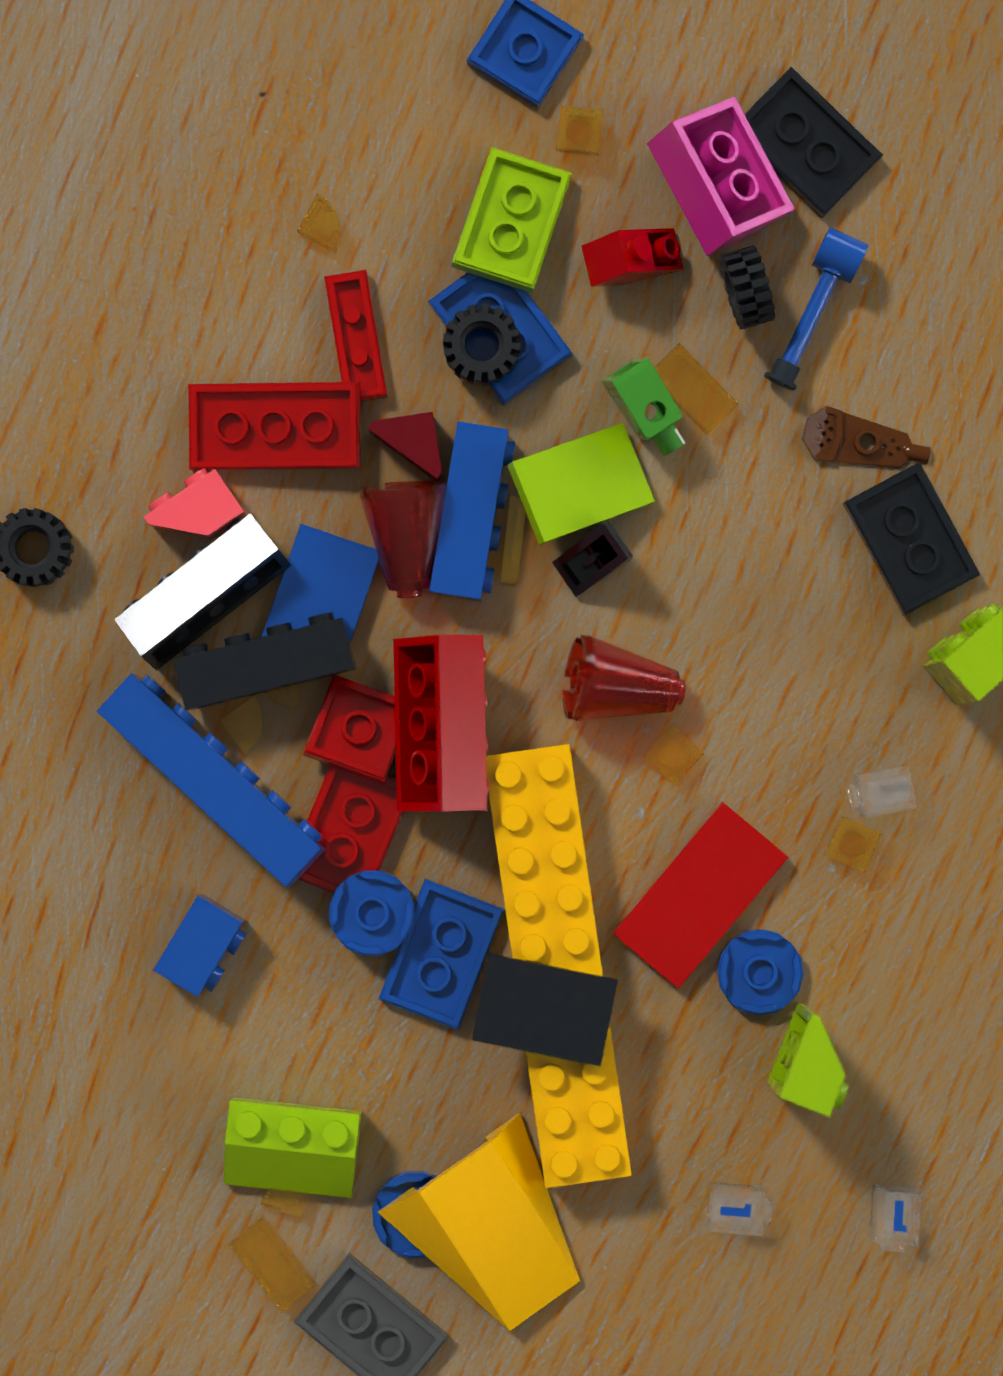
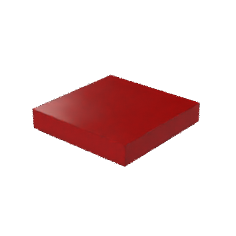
M333 675L303 756L384 785L396 754L394 696L338 675Z

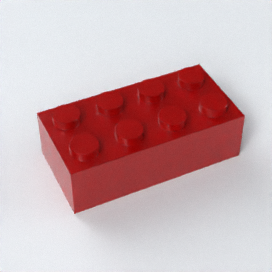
M429 635L393 639L397 811L487 810V797L489 794V783L486 778L488 739L485 734L487 695L484 691L486 652L483 647V635Z

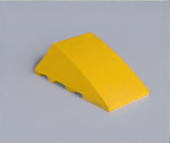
M520 1113L485 1136L484 1138L487 1142L418 1190L412 1187L378 1211L384 1219L509 1331L580 1282L549 1192L545 1188L544 1178Z

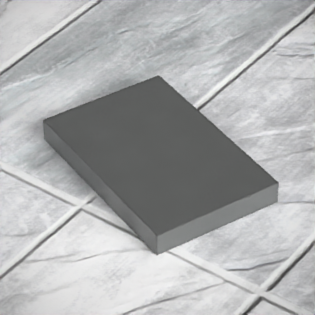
M351 1253L344 1258L294 1320L295 1324L358 1376H418L449 1337V1334Z

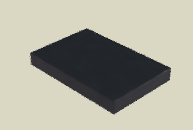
M792 67L745 113L776 174L821 218L883 156L872 143Z
M920 462L843 503L903 616L980 575Z
M489 953L471 1040L601 1067L618 979Z

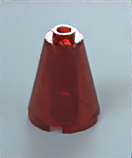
M431 480L385 483V489L374 490L373 484L360 487L361 502L388 590L397 591V598L423 596L422 589L429 588L431 584L446 494L445 482L440 481L434 486Z
M580 635L581 638L576 637L569 652L564 675L570 677V691L563 690V711L567 719L581 721L671 713L676 705L682 704L686 684L684 680L680 679L678 670L590 635Z

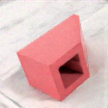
M202 469L186 479L184 484L187 488L172 497L169 492L154 500L148 506L151 512L145 515L144 519L153 528L213 539L224 532L233 522L245 518L247 514L216 469L209 473L206 469Z

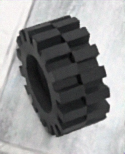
M753 245L721 254L722 278L725 282L724 286L728 294L729 304L732 307L733 316L740 330L775 320L773 295L769 288V279L766 276L765 266L761 261V255L757 251V247Z
M475 304L467 306V310L463 312L461 310L455 314V318L449 321L446 326V333L443 336V350L446 362L458 378L467 380L469 384L481 383L482 386H486L490 382L496 381L498 383L503 380L505 375H509L514 370L516 362L518 363L521 348L519 330L516 328L511 316L505 315L504 310L499 307L494 309L490 307V304H482V307H475ZM477 329H487L496 335L499 341V349L494 357L486 361H477L468 355L465 349V341L471 332Z
M23 508L19 509V512L16 514L11 512L5 516L7 520L4 523L0 522V571L6 575L5 577L30 587L47 586L54 583V579L61 578L65 574L63 571L66 566L70 567L72 562L70 555L74 553V545L71 544L70 540L72 536L70 531L65 528V524L51 513L37 508L32 510ZM31 531L42 533L47 538L49 544L47 556L37 564H26L17 553L19 539Z

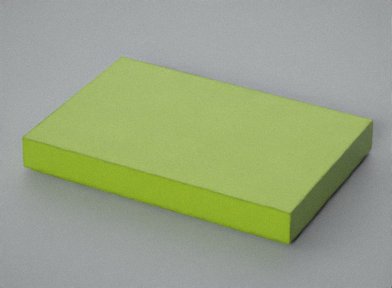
M491 147L452 261V268L533 293L571 181L572 173Z
M624 423L518 459L507 465L539 545L655 502Z

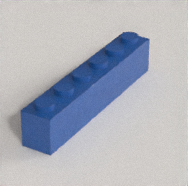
M131 673L96 712L285 887H292L326 850L319 843L323 835L305 819L298 824L287 813L291 806L274 790L267 795L255 783L260 777L244 762L240 761L237 766L224 755L228 751V747L214 734L209 732L204 737L193 727L197 719L188 710H185V707L178 703L173 708L162 698L166 690L148 674L142 679Z

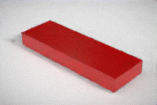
M361 270L325 276L341 381L360 382V402L387 398L367 271Z

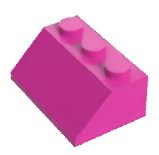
M735 97L672 121L647 143L707 256L739 243L795 210Z

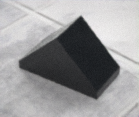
M608 520L552 563L574 596L578 597L629 562L633 555Z

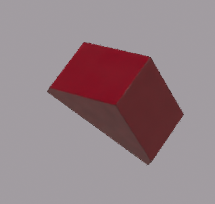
M433 412L372 421L368 426L369 433L435 482L438 483L441 480L443 474Z

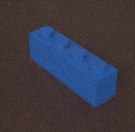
M457 421L430 584V594L481 602L482 593L491 594L495 568L487 567L489 550L498 552L502 526L494 525L496 508L505 509L509 485L501 483L503 466L513 462L516 443L508 441L509 429Z

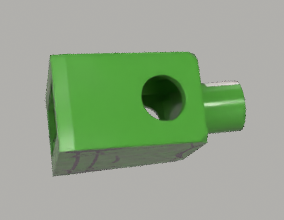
M635 358L601 381L639 439L647 440L652 437L663 456L674 452L685 444L684 439L674 425V422L683 417L649 358ZM652 402L657 412L652 420H648L645 415V409Z

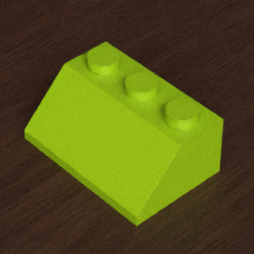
M797 1002L767 1083L779 1098L830 1117L833 1107L840 1109L845 1100L848 1084L843 1081L846 1074L821 1018L806 1005Z
M232 1098L229 1102L225 1137L224 1184L352 1198L362 1111Z

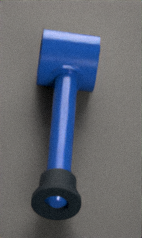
M829 227L811 265L822 272L820 279L782 359L777 358L771 372L765 373V378L784 388L795 391L797 386L794 382L800 371L797 365L837 281L843 280L849 284L852 282L869 244Z

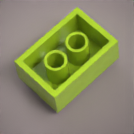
M994 603L988 607L985 605L981 609L977 608L960 622L959 626L963 629L961 633L959 632L955 636L952 634L948 638L945 636L927 652L931 659L923 667L956 704L980 701L1003 680V605L996 607Z

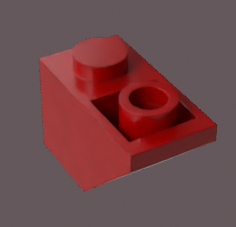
M674 228L617 230L581 245L591 287L619 286L684 269L680 255V245Z

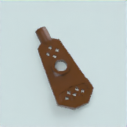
M825 406L806 419L802 439L813 459L824 462L901 467L907 460L927 464L931 447L912 444L908 434L829 406ZM869 434L874 438L875 446L873 449L865 450L860 446L859 439L862 435Z

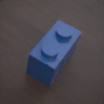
M204 894L198 895L153 971L196 997L201 995L204 989L212 992L225 971L219 967L225 954L229 952L234 955L247 935L245 931L241 930L246 920Z

